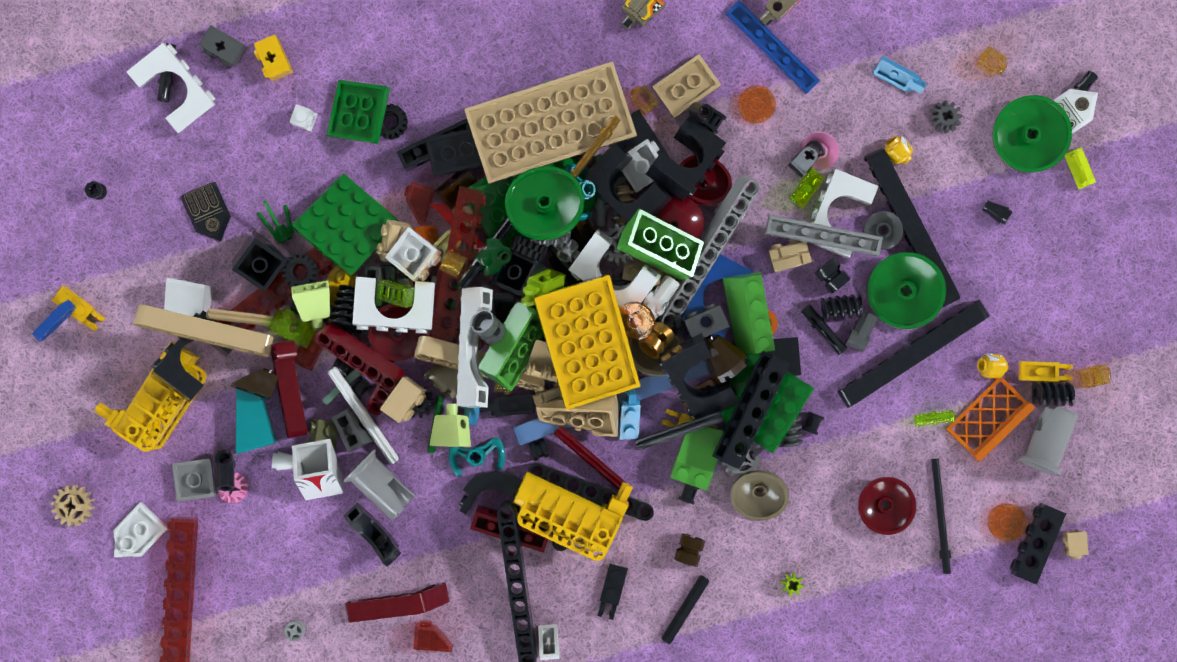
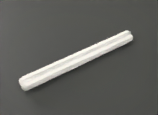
M336 366L329 369L328 375L389 464L397 462L399 459L397 454Z

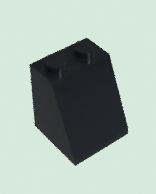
M254 230L233 258L232 271L265 292L285 265L287 259L271 241Z
M511 250V260L507 264L502 265L499 272L493 275L490 283L507 293H514V297L522 300L525 297L523 288L527 286L528 278L548 268L535 259Z

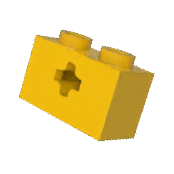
M275 34L254 43L256 50L253 51L257 60H261L264 67L261 69L265 78L275 81L293 73L279 38ZM271 55L274 56V62L272 63L269 61Z

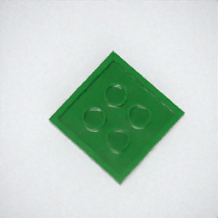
M338 80L326 136L378 144L390 88L382 85Z

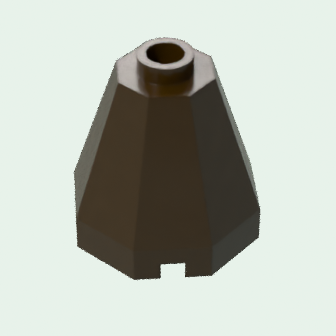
M713 334L705 338L712 352V357L707 359L706 363L710 376L715 383H724L726 381L725 377L733 378L747 366V362H749L748 356L720 335L714 336Z

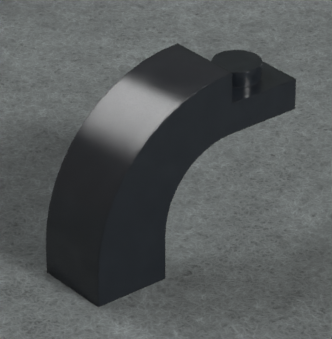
M503 470L483 472L470 480L464 487L463 491L469 495H464L459 505L462 507L459 511L466 515L478 494L487 489H498L513 497L523 479Z
M356 503L344 515L349 526L373 547L384 565L388 567L401 554L398 549L399 545L392 535L360 504Z

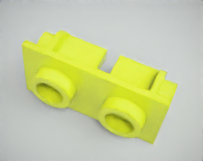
M1082 147L1066 153L1064 157L1078 190L1096 183Z

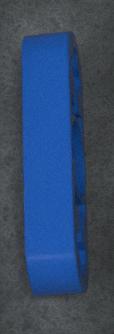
M67 300L59 305L32 333L36 340L41 342L52 334L75 311L76 307L74 304Z

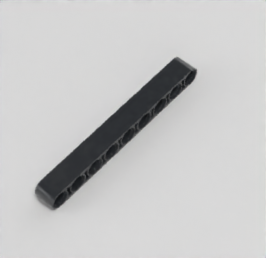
M880 148L864 156L865 162L868 161L870 165L869 169L873 177L879 183L878 186L882 195H885L888 200L887 204L891 212H894L902 222L905 233L904 237L908 245L913 248L915 253L931 259L941 270L946 282V298L943 307L959 300V292L887 153L883 148Z
M980 299L976 300L973 305L965 307L956 316L942 322L941 326L933 328L924 337H919L910 343V346L907 348H902L890 359L887 358L879 363L878 367L862 374L861 378L853 380L844 389H839L837 391L838 395L847 408L855 405L987 319L990 314Z
M505 500L498 508L497 518L518 662H536L538 653L520 528L517 521V508L515 503ZM508 508L512 513L509 515L504 514L502 509ZM511 527L514 529V532L508 533L505 531V528ZM508 546H514L517 550L514 552L510 551ZM516 564L520 569L514 570L510 565ZM519 583L522 585V587L516 588L513 586V584ZM521 601V602H523L525 605H524V606H518V605L516 604V602ZM519 620H525L527 624L522 625L519 623ZM527 638L530 642L525 643L521 639ZM530 656L532 660L527 661L524 657Z

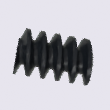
M339 285L338 289L340 291L336 294L335 305L332 307L333 313L330 314L332 320H329L328 323H333L342 328L353 327L349 320H353L351 313L354 310L355 288L349 285Z
M860 293L857 295V298L854 294H851L849 299L846 295H843L842 299L839 296H835L834 301L831 297H827L826 301L824 298L820 300L821 312L827 321H829L830 315L833 316L834 320H837L839 314L842 319H845V314H848L849 318L852 319L853 313L856 314L857 318H860L862 312Z
M1035 381L1032 385L1031 400L1033 404L1038 400L1039 405H1042L1043 400H1045L1047 406H1050L1051 400H1053L1054 406H1057L1059 401H1061L1062 406H1065L1066 401H1068L1069 406H1073L1075 389L1070 382L1065 384L1058 382L1056 384L1055 382L1048 383L1043 381L1040 383Z

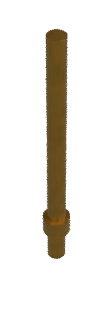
M616 115L606 127L601 129L598 138L570 174L575 179L605 140H609L612 136V131L621 121Z

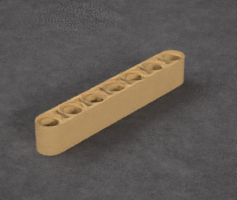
M142 304L137 306L133 325L264 357H270L274 339L271 335Z
M420 336L418 338L414 354L417 359L458 370L459 345L428 336ZM478 350L479 365L481 359L484 358L487 352ZM524 370L516 386L530 390L543 391L546 379L526 375Z

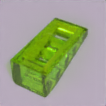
M379 279L377 299L405 308L411 307L415 287ZM384 286H386L385 295H383ZM391 287V296L389 297V289Z

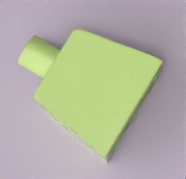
M328 280L291 287L292 298L302 321L311 320L313 328L323 327V318L330 316Z
M446 404V415L435 416L430 446L471 447L469 419L467 416L457 415V404Z

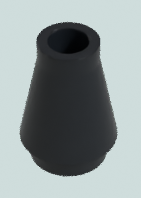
M989 200L982 209L997 223L1004 225L1013 212L1009 210L1010 207Z

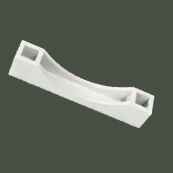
M484 287L462 288L457 406L468 408L488 407V386L478 369L479 335L472 330L470 322L476 312L484 309L492 310V289Z

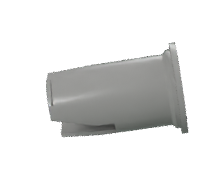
M1045 405L1024 456L1018 457V461L1042 472L1061 476L1062 473L1059 470V466L1078 415L1060 406L1053 409Z
M373 449L349 473L343 482L348 481L355 485L380 511L393 521L403 511L402 506H405L416 495L376 458V450Z

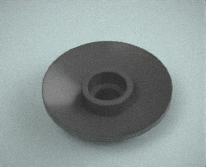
M880 211L868 218L864 227V233L883 237L881 249H890L901 240L903 225L895 214L888 211ZM883 226L888 229V232L885 234L880 231Z

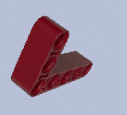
M327 323L315 335L317 344L378 384L367 403V409L373 415H380L383 412L380 408L402 377H405L403 370L337 325Z
M291 340L274 343L271 348V357L274 373L279 376L277 388L287 438L307 435V426L294 359L297 358L295 342Z
M443 582L441 585L435 586L433 584L416 592L359 599L353 603L349 601L345 603L348 622L352 623L422 614L450 602L446 582Z

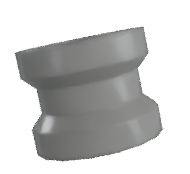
M300 620L289 622L284 629L285 637L289 641H298L305 634L306 628L304 623Z

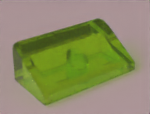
M811 167L789 199L797 208L803 209L825 178Z

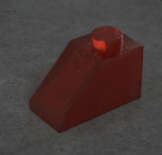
M411 182L410 186L407 185L404 196L416 221L420 226H424L430 209V203L434 196V188Z
M421 620L420 623L415 625L413 649L442 652L453 651L454 645L436 624H432V621Z

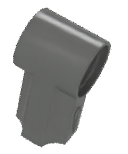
M862 311L854 329L850 331L851 335L845 341V344L863 352L869 343V336L878 318Z

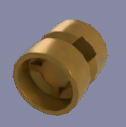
M655 322L648 330V333L639 340L638 345L648 356L658 358L665 350V347L674 339V334L665 324Z

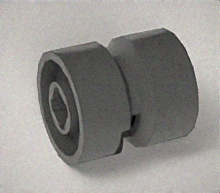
M484 309L473 315L470 326L484 342L492 345L502 340L505 335V327L492 312Z

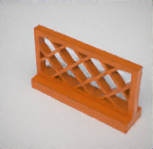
M1002 377L996 379L946 430L977 462H980L1035 407L1030 402L1028 403ZM999 382L1006 387V395H995V386ZM992 397V408H981V399ZM995 397H1006V408H995ZM1009 397H1016L1022 404L1018 408H1009ZM970 410H978L979 421H968L967 413ZM981 411H992V422H982ZM995 411H1006V420L1004 422H995ZM956 424H965V435H957L952 428ZM968 424H979V435H968ZM981 424H992V433L990 435H982ZM968 437H979V446L974 451L968 446Z

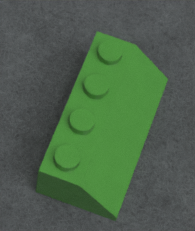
M638 209L623 229L617 249L679 280L693 277L704 242Z
M761 271L724 277L723 282L735 346L744 353L757 354L762 353V351H774L775 345Z
M519 302L515 303L503 324L505 327L504 337L500 342L490 344L489 350L484 358L481 359L478 367L486 377L511 392L527 366L535 340H542L544 337L536 309L523 306Z

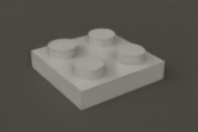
M212 458L172 463L177 502L217 496Z

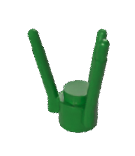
M264 200L263 203L276 227L275 231L260 212H257V215L271 232L275 241L278 240L279 244L286 240L292 239L291 233H294L288 206L284 205L287 227L285 224L280 226L268 202Z

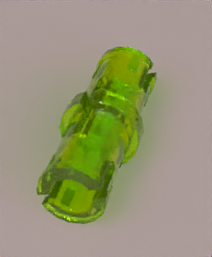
M931 411V413L914 415L915 426H937L940 423L955 422L954 411Z

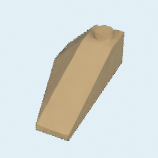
M617 395L569 410L565 409L563 400L536 406L538 418L541 422L557 426L569 425L575 427L577 431H581V429L592 431V435L618 436L619 406Z

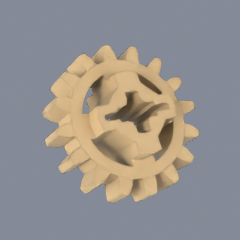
M77 484L73 485V487L67 485L65 489H59V494L53 495L56 501L51 502V505L55 506V509L51 510V512L57 513L55 520L61 518L60 524L67 522L68 527L73 526V524L79 526L81 522H87L86 517L93 515L90 510L95 509V506L91 505V502L95 500L89 499L91 492L85 493L86 487L79 489ZM70 493V495H68L67 499H66V500H63V498H64L67 494ZM83 511V513L78 518H76L78 512Z

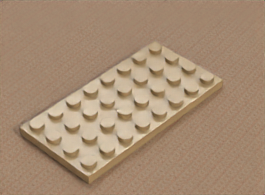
M613 61L464 109L488 184L522 174L532 168L547 166L586 153L600 135L601 129L606 127L615 115L621 121L612 131L613 134L609 140L606 139L600 148L637 137Z

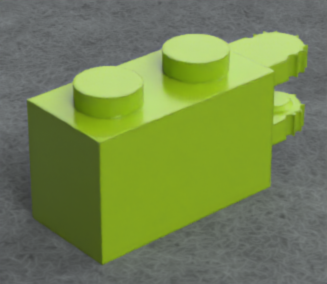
M549 268L529 277L527 286L523 288L525 297L521 300V304L523 306L535 305L533 297L564 288L566 275Z

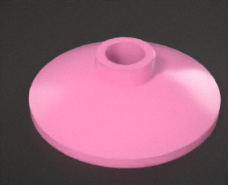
M815 132L806 137L802 143L801 151L810 141H818L825 148V151L818 157L812 168L823 170L833 166L839 157V146L836 140L824 132Z

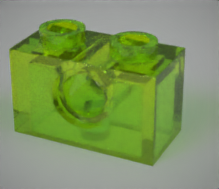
M287 308L284 311L277 309L268 330L290 341L294 340L296 344L307 348L316 328L312 327L311 320L304 322L302 319L295 317V312ZM295 322L296 329L290 331V325Z

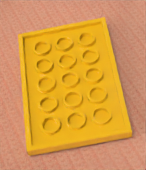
M609 274L533 297L566 410L640 387Z

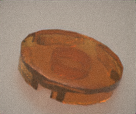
M750 86L739 96L738 111L742 118L753 124L764 123L770 119L775 111V97L764 86Z
M629 302L620 309L627 337L641 340L648 337L654 330L655 317L651 309L645 304Z
M1002 503L990 511L987 525L995 538L1011 542L1019 539L1024 534L1027 527V519L1024 512L1018 506L1011 503Z

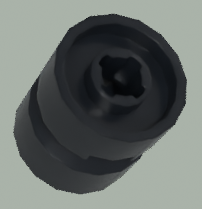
M835 258L829 260L815 272L820 281H825L824 286L831 294L851 279L845 270H840L841 265Z

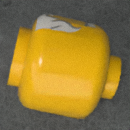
M896 135L885 143V152L894 164H906L911 160L913 147L905 137H898Z
M986 353L978 360L977 368L983 377L999 379L1007 372L1008 363L1001 354Z

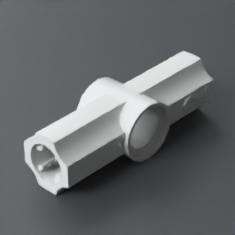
M665 275L660 286L658 285L654 291H651L646 296L643 302L644 306L632 322L647 332L658 315L661 316L666 311L669 300L680 284L672 277Z

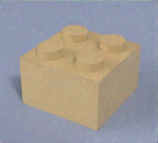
M402 377L380 410L398 423L409 421L415 413L414 407L421 405L426 398L424 393L427 390L409 377Z

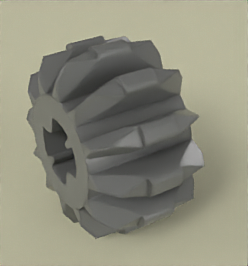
M947 100L943 101L942 104L938 102L935 104L936 108L930 110L934 115L929 116V119L935 120L931 126L938 125L936 131L940 132L943 128L945 134L949 132V129L952 132L955 131L956 126L961 125L958 119L962 118L963 115L957 114L961 108L957 107L955 109V102L950 103V105ZM945 113L949 115L947 117H950V119L946 121L943 119L945 116H942Z

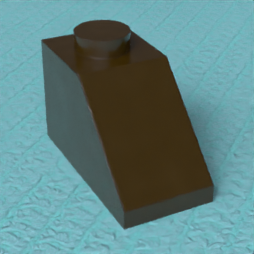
M263 368V370H258L231 383L230 387L268 400L272 397L279 376L274 375V371Z

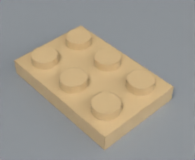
M698 54L655 84L652 89L675 119L688 110L692 103L699 102L718 89L721 84L700 54Z

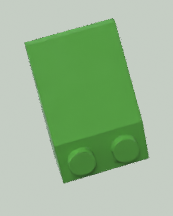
M708 426L685 434L673 463L670 478L707 491L718 460L712 457L724 431Z

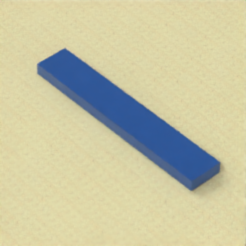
M740 0L726 12L725 15L805 94L820 81Z

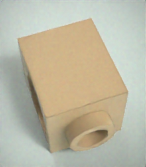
M1062 531L1065 555L1070 556V559H1081L1082 555H1089L1086 531Z

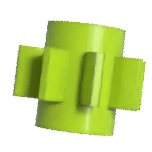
M795 572L792 573V576H788L785 573L786 579L780 580V583L784 584L781 590L783 592L788 590L790 597L792 593L800 595V588H804L800 584L803 578H796ZM789 581L795 582L796 587L792 588Z

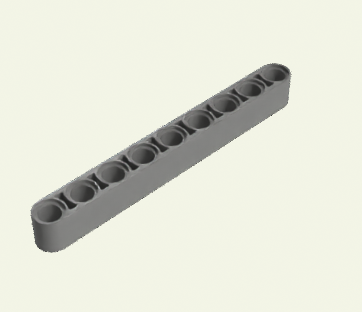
M741 175L737 178L700 238L704 244L697 263L698 269L694 272L692 278L684 280L675 279L680 286L669 300L666 311L656 318L657 322H661L671 329L674 327L673 320L682 316L759 191V183L748 175Z

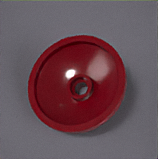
M694 155L684 159L679 165L686 168H694L698 166V162ZM716 159L713 161L716 164L710 172L705 171L704 174L707 177L701 185L698 183L695 185L698 189L691 198L687 196V198L697 204L707 206L719 204L724 201L732 188V179L729 171Z
M670 195L672 197L671 201L656 215V218L670 225L672 221H677L679 224L678 229L700 240L704 230V217L701 209L693 200L687 197L684 201H681L676 196Z
M392 303L381 307L378 311L387 318L398 319L407 315L412 307L403 303ZM368 327V338L372 348L391 361H404L412 358L415 354L418 338L427 335L417 334L416 330L408 329V333H401L399 337L394 336V331L396 330L394 328H388V331H377L376 327Z
M880 477L869 482L861 491L858 499V512L861 520L870 530L882 535H893L905 530L913 521L916 513V499L911 488L903 481L893 477ZM883 501H887L888 506L886 508H882L881 506Z

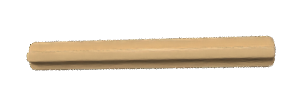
M208 308L206 312V318L298 330L302 324L300 319L211 308Z

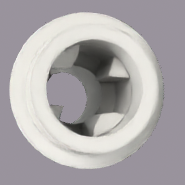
M279 451L278 453H273L272 468H275L276 471L293 469L292 455Z

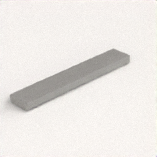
M768 215L765 234L873 256L880 255L883 237L774 215Z

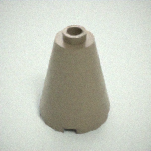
M436 364L425 372L423 377L426 381L428 379L432 381L430 384L445 397L450 395L451 400L456 397L458 370Z

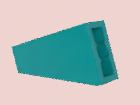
M236 389V454L277 443L266 400Z

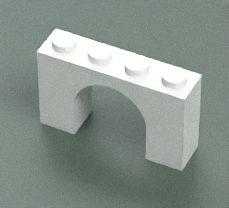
M162 43L130 68L127 73L139 87H143L155 76L165 71L174 72L183 78L187 86L186 100L179 108L166 117V120L177 133H180L216 105L214 102L216 98L209 90L205 91L201 87L203 83L197 75H191L188 71L190 69L188 64L183 59L180 61L176 57L177 51L171 44L166 45V43Z
M837 169L832 173L829 172L825 183L828 184L826 190H822L818 197V201H820L818 209L814 208L812 212V223L831 227L827 218V211L831 202L840 197H847L865 205H871L879 186ZM812 244L844 258H850L852 251Z
M598 229L568 269L571 271L572 276L583 281L601 277L600 260L614 240ZM645 264L629 284L623 286L613 285L619 310L624 314L632 316L661 275Z
M356 277L352 323L353 326H357L356 329L368 330V327H376L377 331H388V328H394L396 332L408 333L409 329L416 330L417 334H427V331L432 330L435 283L415 281L412 309L401 318L391 319L383 316L375 306L376 278Z

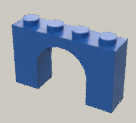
M720 254L682 314L681 318L683 321L687 320L686 315L697 311V314L705 312L703 295L709 284L714 281L723 280L724 277L747 274L754 271ZM706 316L702 317L700 320L701 326L705 328L710 326V319ZM729 327L714 333L713 335H720L724 338Z

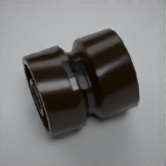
M682 533L679 541L681 548L677 549L674 560L698 567L701 558L699 552L703 551L706 540L699 537L692 538L691 535Z

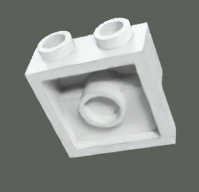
M646 139L628 151L633 159L622 172L636 193L654 182V180L646 175L652 163L659 156L657 152L660 149L654 140L650 142L649 139Z
M408 227L385 258L411 280L423 282L429 276L428 270L432 265L436 266L440 262V254L442 252L412 228Z

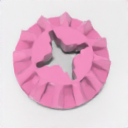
M234 472L235 487L240 490H234L231 495L230 491H217L221 499L228 503L241 501L248 492L247 480L243 475Z

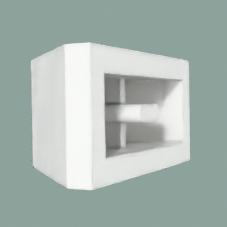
M557 624L538 626L540 660L559 659L560 650Z

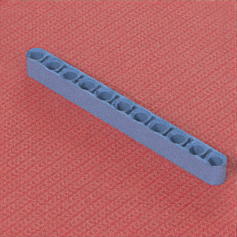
M706 360L693 366L685 376L686 382L710 374ZM669 374L639 379L640 387L634 388L637 399L642 400L673 388L668 379L670 377ZM627 391L616 394L619 408L620 402L626 400ZM537 418L515 426L513 429L519 445H523L554 433L559 426L541 422ZM564 425V426H562V427H563L564 429H566V428L571 427V426H569V425Z

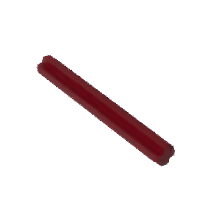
M559 426L554 431L556 437L615 488L620 489L622 483L625 482L562 426Z

